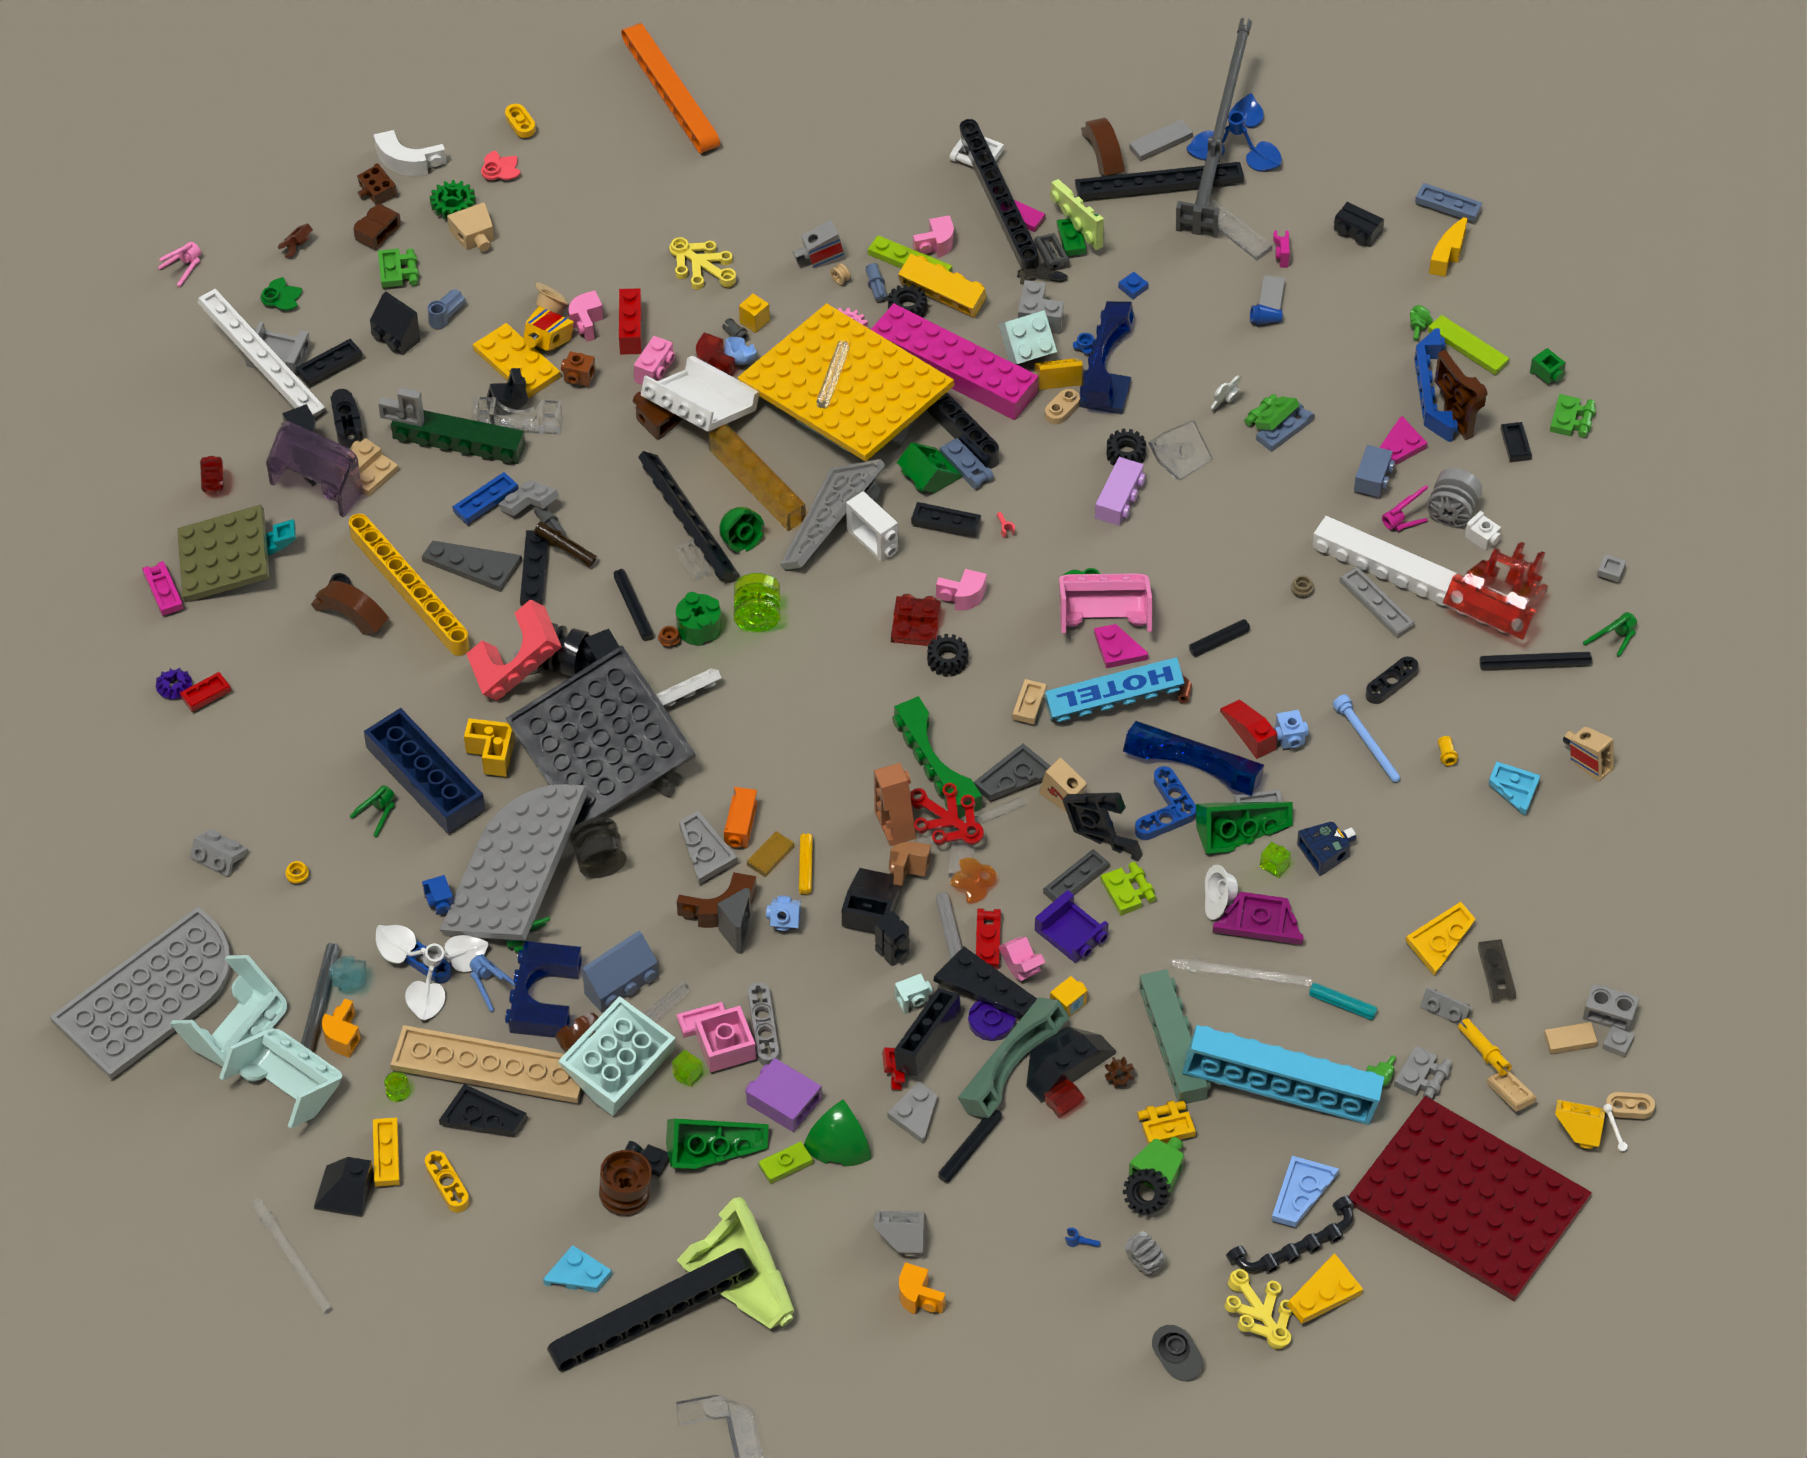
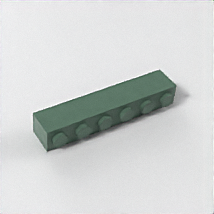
M1167 969L1140 975L1139 990L1177 1101L1184 1100L1185 1104L1206 1100L1208 1089H1211L1210 1081L1182 1073L1192 1036L1189 1033L1190 1023L1188 1017L1183 1016L1182 999L1177 997L1175 993L1177 990L1175 979L1173 977L1170 978Z

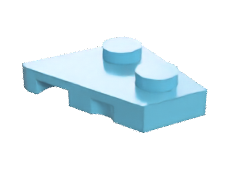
M1496 761L1489 779V785L1517 810L1526 815L1541 775Z
M572 1245L543 1278V1282L546 1286H551L553 1283L566 1285L567 1289H583L597 1293L612 1276V1270Z

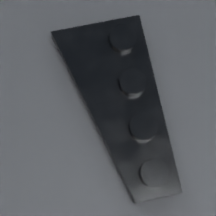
M964 946L934 975L933 979L936 983L942 984L943 982L952 986V989L961 993L964 991L971 994L978 1001L992 1003L995 1008L1020 1019L1037 1000L1032 994Z

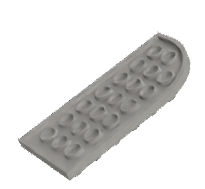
M548 785L531 790L509 802L488 822L455 894L454 904L450 906L451 909L448 910L440 931L444 936L468 935L476 938L526 940L587 796L588 789L585 785Z
M198 906L51 1015V1022L112 1080L174 1033L176 1030L170 1025L172 1020H191L218 997L227 982L230 972V965L225 960L230 955L227 939L217 923Z

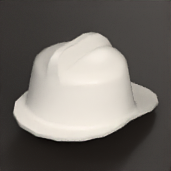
M1213 865L1208 870L1205 878V913L1211 920L1218 919L1226 906L1234 902L1238 893L1236 878L1232 874L1227 873L1220 865Z

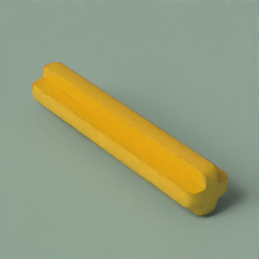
M810 833L800 835L799 893L802 895H809L812 892L813 836Z

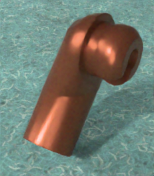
M1183 676L1184 685L1179 687L1178 701L1187 703L1190 698L1192 684Z

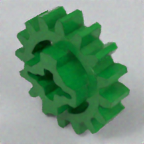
M452 180L450 184L444 181V186L438 184L436 185L437 190L431 191V209L436 212L437 216L442 214L443 219H446L447 215L476 204L474 189H470L469 184L464 186L463 181H460L458 184L455 183V180Z

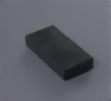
M1523 422L1501 424L1500 430L1509 462L1531 460L1532 454Z

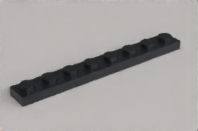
M1240 162L1217 165L1212 186L1244 183ZM1204 166L1075 179V189L1077 197H1080L1082 200L1199 188Z
M643 451L638 457L643 464V469L650 474L653 484L661 490L664 500L671 505L675 516L684 524L683 528L691 534L694 544L703 552L704 559L714 568L715 575L721 580L726 579L735 582L740 576L659 456Z

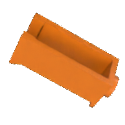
M734 787V795L732 796L724 830V841L727 845L734 848L748 847L758 804L757 800H755L757 790Z

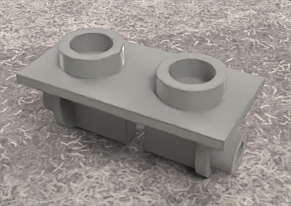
M1426 988L1420 1008L1458 1025L1459 1023L1463 1026L1465 1025L1462 1020L1467 1019V1016H1470L1473 1009L1469 1006V1003L1449 998L1450 996L1437 991L1436 988L1433 990Z

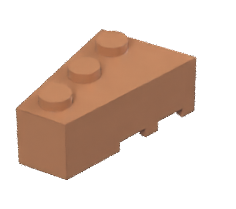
M901 763L874 770V812L890 846L916 839L909 789L911 779L908 771L903 770Z

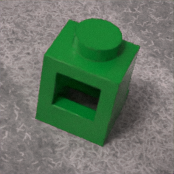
M1546 348L1532 358L1530 373L1532 375L1536 374L1547 384L1553 381L1558 383L1565 375L1566 362Z

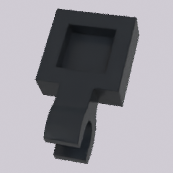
M629 1141L625 1150H633L642 1154L651 1166V1174L660 1177L669 1161L668 1152L649 1144L643 1149L636 1142Z

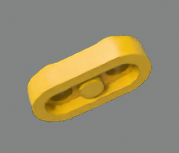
M511 104L506 107V121L516 135L522 138L531 137L536 131L535 122L525 107L521 104Z

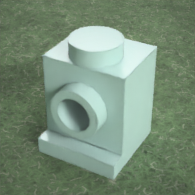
M921 974L895 983V998L904 1015L909 1013V1008L919 1007L928 1002L929 995L933 994L929 981L925 982Z

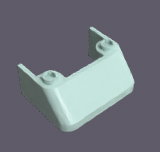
M229 955L225 958L239 975L232 984V994L239 1003L212 1035L206 1029L200 1028L194 1020H172L170 1023L193 1051L222 1067L229 1046L273 1028L287 1009V1002L284 996L249 955Z
M271 1028L229 1046L219 1077L221 1080H225L240 1074L245 1080L250 1082L266 1078L296 1099L288 1123V1127L292 1129L316 1117L339 1086L342 1073L285 1032Z

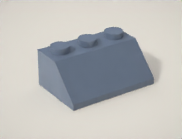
M640 931L582 967L584 994L602 1013L619 996L621 998L631 996L638 988L655 980L658 976V962Z

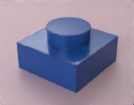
M1132 272L1118 282V288L1132 299L1146 291L1149 283L1135 272Z

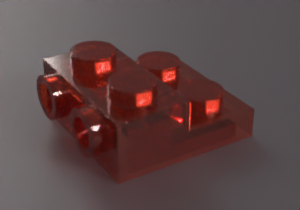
M903 594L902 597L896 596L891 643L928 646L933 638L937 640L941 601L933 596H926L924 599L915 598L911 594Z

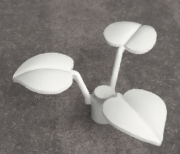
M378 925L376 928L377 948L381 956L388 962L400 964L405 960L406 955L413 957L423 954V962L429 967L426 983L415 981L408 986L405 993V1001L408 1008L423 1021L434 1017L441 1010L445 1001L443 987L437 983L430 984L434 967L439 966L444 958L447 961L451 960V965L455 970L463 973L472 972L473 970L470 968L471 960L477 955H484L488 947V942L483 939L468 935H458L450 938L445 943L444 950L439 944L433 943L428 945L426 949L421 948V950L410 952L416 945L415 935L410 929L401 925Z

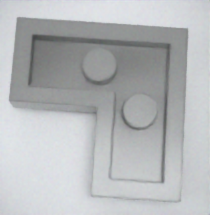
M400 388L397 393L398 401L381 397L378 403L380 418L422 427L424 412L421 392Z
M530 480L522 484L521 488L514 493L507 495L498 505L502 512L515 516L530 504L544 509L556 500L559 494L554 488Z

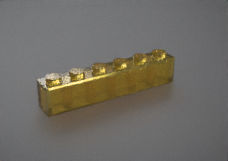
M727 424L708 434L710 452L787 531L803 522L806 516L805 503Z

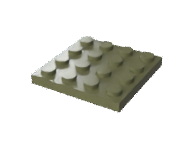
M261 504L177 528L182 598L185 603L270 579L265 515Z

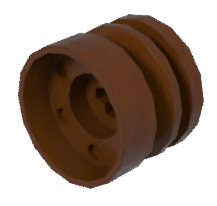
M633 1150L616 1151L604 1159L600 1169L599 1198L602 1205L608 1211L617 1215L629 1216L638 1213L646 1207L650 1198L651 1166L648 1160L642 1154Z

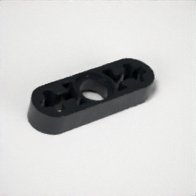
M1406 656L1394 663L1367 685L1366 699L1372 704L1384 702L1416 677L1418 672L1417 660ZM1395 677L1398 682L1391 684L1386 681V678Z

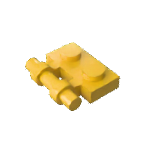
M1174 1100L1168 1101L1166 1105L1158 1107L1153 1105L1147 1106L1145 1110L1137 1111L1139 1121L1149 1120L1142 1122V1129L1148 1144L1154 1139L1168 1143L1171 1137L1182 1140L1195 1136L1196 1130L1189 1111L1179 1113V1111L1186 1110L1184 1100L1179 1102ZM1169 1114V1116L1158 1118V1116Z

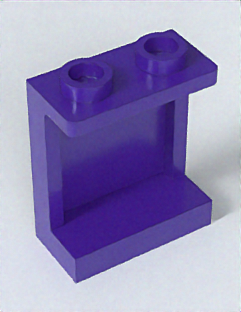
M1069 890L1065 891L1035 917V931L1075 964L1080 959L1088 957L1092 949L1098 944H1103L1109 935V923L1103 921L1101 924L1078 907L1074 903V894Z

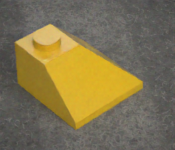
M1557 1099L1555 1115L1573 1141L1579 1143L1580 1147L1593 1149L1594 1146L1599 1147L1605 1117L1603 1108Z

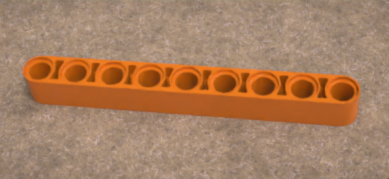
M638 23L622 29L621 35L625 45L697 151L701 154L720 147L717 132L644 25Z

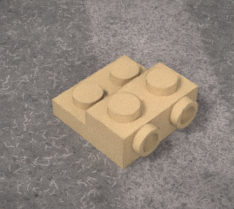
M366 438L361 442L355 441L351 446V451L346 455L340 454L335 462L337 476L368 497L399 471L398 464L384 456L381 448Z

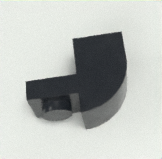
M511 368L507 383L490 384L486 400L491 414L512 413L527 403L525 377H522L520 368Z

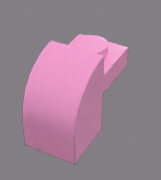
M950 215L929 219V232L913 235V250L923 254L936 252L938 258L948 254L953 247L954 227Z
M595 290L575 297L569 305V319L574 321L573 328L577 327L578 333L583 334L586 342L594 340L593 322L603 320L602 304Z
M965 569L961 582L939 577L936 583V598L955 602V610L972 609L981 602L987 588V574Z
M1017 937L998 946L1007 967L1017 980L1022 981L1041 972L1039 966L1045 963L1042 954L1033 953L1027 937Z

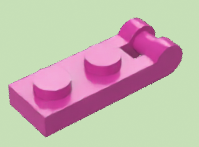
M164 561L158 562L156 566L150 568L149 566L143 567V575L147 580L161 615L164 616L182 610L183 604Z

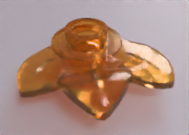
M974 858L960 859L959 865L962 870L954 874L950 884L956 888L967 890V903L978 902L986 896L987 888L994 884L996 872L991 866L981 865ZM986 872L989 878L983 879L980 874Z

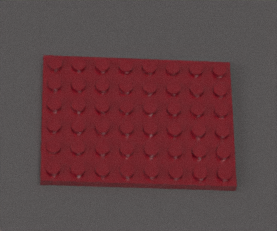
M1424 1096L1350 1193L1349 1197L1354 1203L1353 1207L1515 1302L1589 1201L1592 1192Z

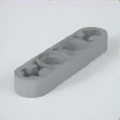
M757 982L749 987L748 1000L757 1058L760 1064L769 1065L774 1058L779 1060L778 1041L769 988L766 984ZM756 992H761L762 1002L758 1003ZM760 1010L768 1012V1016L765 1018H758L755 1014ZM763 1030H768L772 1033L768 1038H762L758 1034ZM765 1046H769L771 1057L766 1056Z

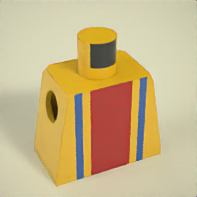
M539 306L526 321L524 330L525 343L530 348L538 346L550 351L572 339L574 321Z

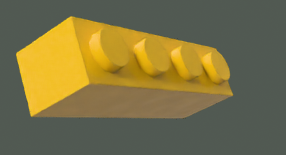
M910 254L898 274L900 284H907V287L913 284L915 289L919 286L921 291L924 290L926 296L975 318L987 298L986 290L981 283L977 281L971 282L960 273L949 272L944 266L940 264L934 265L921 255L915 256Z

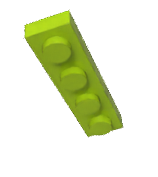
M879 235L868 248L869 256L901 269L909 255L913 254L915 256L921 255L934 265L940 264L947 271L952 272V265Z

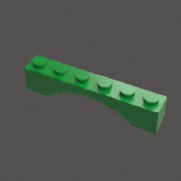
M918 696L895 705L894 716L892 717L893 723L897 729H901L905 743L911 745L917 762L921 761L927 778L933 780L937 794L942 795L945 799L944 802L947 810V799L943 793V786L947 783H953L957 788L958 818L966 816L965 810L961 805V798L965 795L973 796L976 803L974 812L982 809V795L972 779L948 768L933 752L927 736L929 711ZM948 789L946 793H952L954 789ZM968 800L964 804L970 805L972 801Z

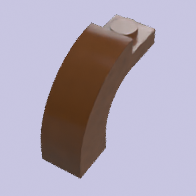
M1104 117L1086 121V127H1081L1082 136L1089 138L1094 147L1099 173L1106 176L1124 172L1120 146L1108 119Z
M331 581L326 588L317 592L315 600L311 603L316 611L333 609L346 615L362 634L377 633L389 618L382 608L367 594L352 585L340 581Z
M733 872L728 889L722 895L712 899L679 895L677 899V914L687 919H698V927H718L717 903L744 888L750 889V904L752 905L757 891L756 876Z

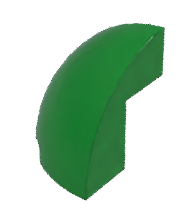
M844 1099L819 1118L811 1128L804 1143L808 1153L825 1164L830 1161L842 1163V1166L845 1167L859 1165L871 1160V1152L865 1134Z

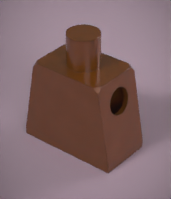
M641 392L636 393L633 397V403L636 404V418L638 422L657 440H660L683 420L680 416L641 396Z

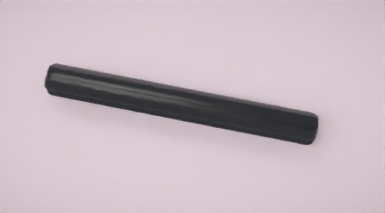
M1590 652L1480 656L1479 666L1481 669L1590 665L1592 655Z

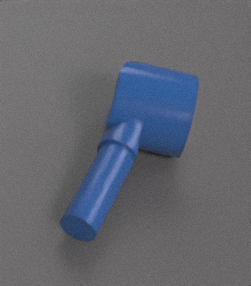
M1076 1228L1067 1229V1234L1073 1237H1065L1068 1246L1076 1247L1080 1243L1099 1247L1100 1241L1079 1236Z

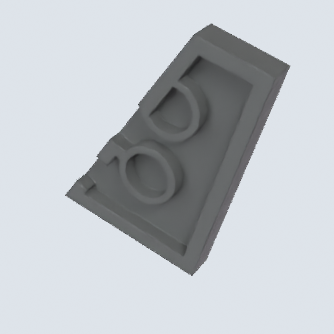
M1022 743L974 781V784L979 792L991 801L1042 781L1045 772L1051 766Z

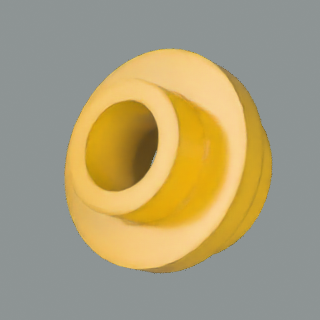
M294 861L286 868L285 875L289 882L299 884L308 878L309 870L304 863Z

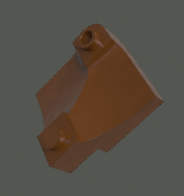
M1444 350L1438 353L1434 382L1440 388V393L1445 399L1444 411H1452L1453 420H1457L1458 431L1465 440L1473 438L1477 412L1485 406L1487 389L1476 377L1465 376L1448 352Z

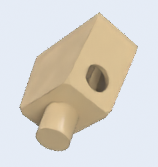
M484 202L447 215L449 231L465 249L470 250L478 247L481 252H485L491 247L490 242L494 240L493 226Z

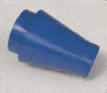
M1261 304L1251 306L1250 322L1255 323V325L1274 322L1281 323L1282 310Z

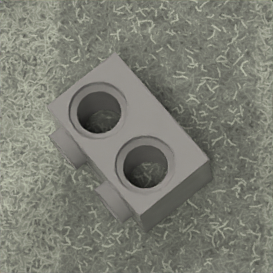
M1593 984L1585 1006L1583 1020L1610 1028L1614 1026L1630 1032L1639 997L1627 992L1623 993L1610 989L1607 986Z

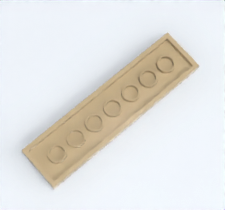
M406 1025L402 1027L390 1064L391 1070L577 1104L582 1088L558 1064V1061L564 1055L562 1053Z

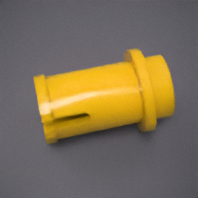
M1450 736L1440 737L1437 741L1441 752L1440 760L1444 765L1452 766L1458 759V753L1454 751L1452 738Z

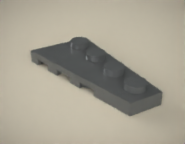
M432 541L422 555V562L499 592L502 591L522 561V556L517 554Z

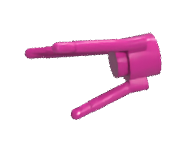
M1427 485L1423 486L1413 495H1409L1393 509L1382 515V521L1387 529L1392 530L1395 528L1399 532L1404 528L1428 521L1427 518L1403 523L1405 515L1402 512L1404 507L1428 489Z

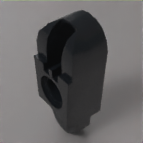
M338 389L330 396L337 441L342 447L351 448L355 441L361 442L363 440L362 423L352 392L350 393L347 389ZM348 435H353V436H354V438H353V439H350V440L347 439L346 437H347Z

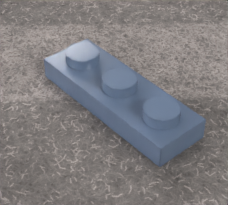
M1423 183L1415 198V203L1459 218H1468L1467 220L1475 222L1482 209V202Z

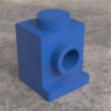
M445 875L422 881L424 896L429 907H434L436 915L448 913L454 901Z

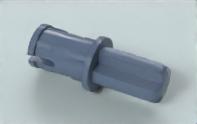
M871 263L865 269L869 279L868 286L872 289L874 299L882 302L887 297L884 288L885 280L880 275L879 266L876 263Z

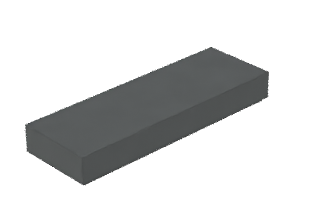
M1092 849L1043 888V894L1053 902L1067 890L1076 895L1106 871L1110 863Z

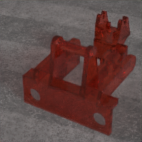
M1523 542L1517 544L1512 557L1501 553L1500 549L1495 548L1488 561H1480L1468 570L1465 576L1457 573L1452 577L1442 603L1524 640L1531 621L1538 612L1532 606L1544 598L1548 589V585L1544 583L1540 586L1543 576L1537 574L1540 572L1545 552H1538L1534 562L1529 563L1523 560L1525 556L1522 554L1525 546ZM1497 561L1510 566L1505 582L1512 585L1513 588L1508 597L1487 588L1495 583L1500 571V567L1495 566ZM1457 590L1463 594L1461 603H1455L1452 600L1451 595L1453 591ZM1516 618L1523 622L1524 626L1521 631H1515L1512 628V621Z

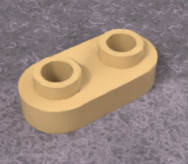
M1073 389L1062 390L1046 406L1045 419L1051 424L1064 422L1079 407V393Z
M1614 1092L1606 1100V1104L1612 1106L1611 1112L1613 1117L1647 1119L1652 1116L1655 1108L1654 1099L1644 1093Z

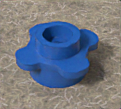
M1090 333L1079 334L1077 341L1073 342V348L1079 349L1084 354H1091L1092 349L1098 346V340L1094 339Z

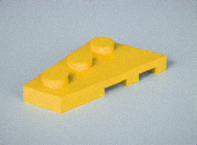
M1459 902L1406 936L1405 941L1435 976L1473 925L1475 918L1463 903Z

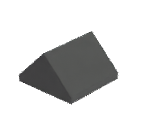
M744 888L717 903L718 929L736 953L742 954L751 918L750 889Z

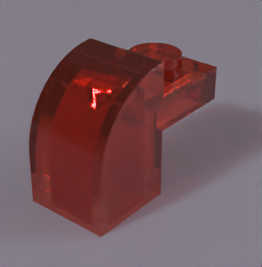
M704 332L696 344V358L733 377L735 374V358L724 354L723 339Z

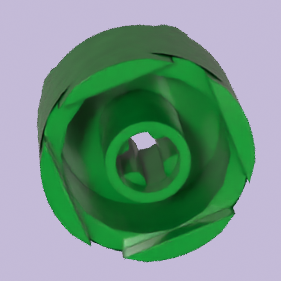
M689 592L678 603L676 607V627L680 633V638L690 645L701 646L704 645V642L710 640L713 642L719 637L722 626L721 609L717 599L706 594Z

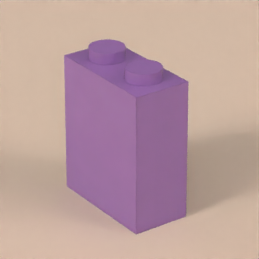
M774 1058L769 1065H764L759 1077L748 1084L745 1090L747 1105L794 1133L821 1101L822 1086Z

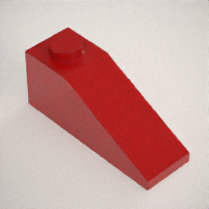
M1240 699L1220 708V712L1256 759L1276 750L1277 732L1264 716Z

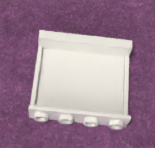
M690 356L687 358L685 370L660 381H656L647 375L644 376L641 396L709 432L756 411L759 392L706 362Z

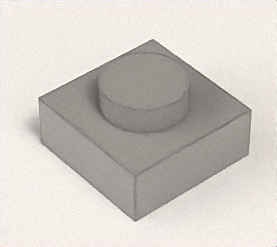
M1605 554L1597 576L1619 582L1626 566V561Z
M1612 1026L1602 1049L1624 1058L1633 1042L1634 1035Z

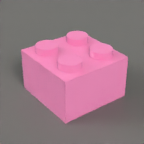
M741 1006L694 1019L695 1034L710 1073L756 1059L755 1042Z

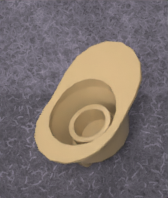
M535 283L538 289L537 307L541 306L561 315L566 307L570 305L553 288L542 283Z

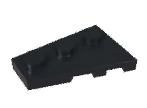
M464 1084L439 1119V1124L515 1136L527 1119V1114Z

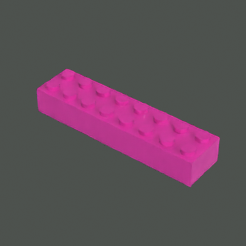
M894 303L870 329L954 379V387L951 389L1013 420L1020 415L1038 393V375Z

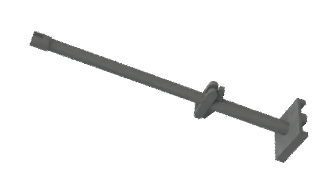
M1241 18L1239 22L1238 35L1213 137L1209 136L1208 153L1195 204L1182 201L1177 202L1176 231H1180L1181 227L1192 229V234L1201 235L1202 231L1213 233L1214 238L1218 237L1220 208L1210 207L1208 202L1217 165L1221 162L1222 140L1247 37L1251 30L1252 21L1249 18L1247 25H1244V18Z

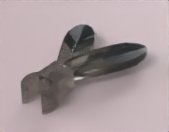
M1045 261L1036 269H1020L1017 273V277H1021L1020 284H1024L1025 280L1034 281L1036 277L1055 282H1062L1068 279V276L1063 272L1048 269Z

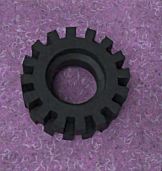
M903 284V288L898 285L897 290L893 288L888 295V309L894 303L920 317L925 316L927 298L924 290L921 291L919 286L915 289L913 284L910 287H907V284ZM902 302H912V303H914V305H912V306H903V305H901L900 303H902Z
M1124 428L1121 433L1116 430L1115 435L1111 434L1107 440V460L1110 461L1112 466L1116 464L1119 457L1143 463L1146 457V440H1144V436H1140L1138 431L1133 433V429H1129V432H1126ZM1128 446L1133 448L1134 450L1131 452H1123L1118 448Z
M944 634V638L938 635L937 640L933 638L927 649V660L930 670L932 672L936 670L937 675H940L942 672L943 677H947V673H950L951 677L955 676V672L958 675L962 673V669L965 670L966 664H968V647L966 642H962L961 637L956 639L954 634H952V637ZM952 652L956 656L951 659H945L940 657L939 654Z
M1152 1168L1142 1169L1127 1178L1128 1181L1124 1183L1126 1189L1123 1190V1194H1127V1198H1124L1125 1202H1130L1128 1207L1130 1209L1135 1208V1212L1138 1214L1141 1212L1142 1214H1151L1164 1208L1163 1206L1169 1202L1167 1198L1171 1196V1192H1168L1171 1186L1170 1184L1166 1185L1167 1177H1162V1172H1155V1169ZM1143 1182L1152 1184L1155 1189V1195L1150 1201L1144 1200L1139 1194V1187Z

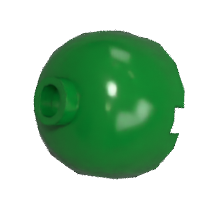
M736 507L730 509L720 521V537L729 548L736 552L744 549L745 551H750L758 545L763 537L761 530L762 525L764 526V521L758 513L750 508Z

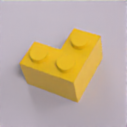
M468 718L464 734L466 753L482 755L484 774L506 777L515 743V733L508 723Z

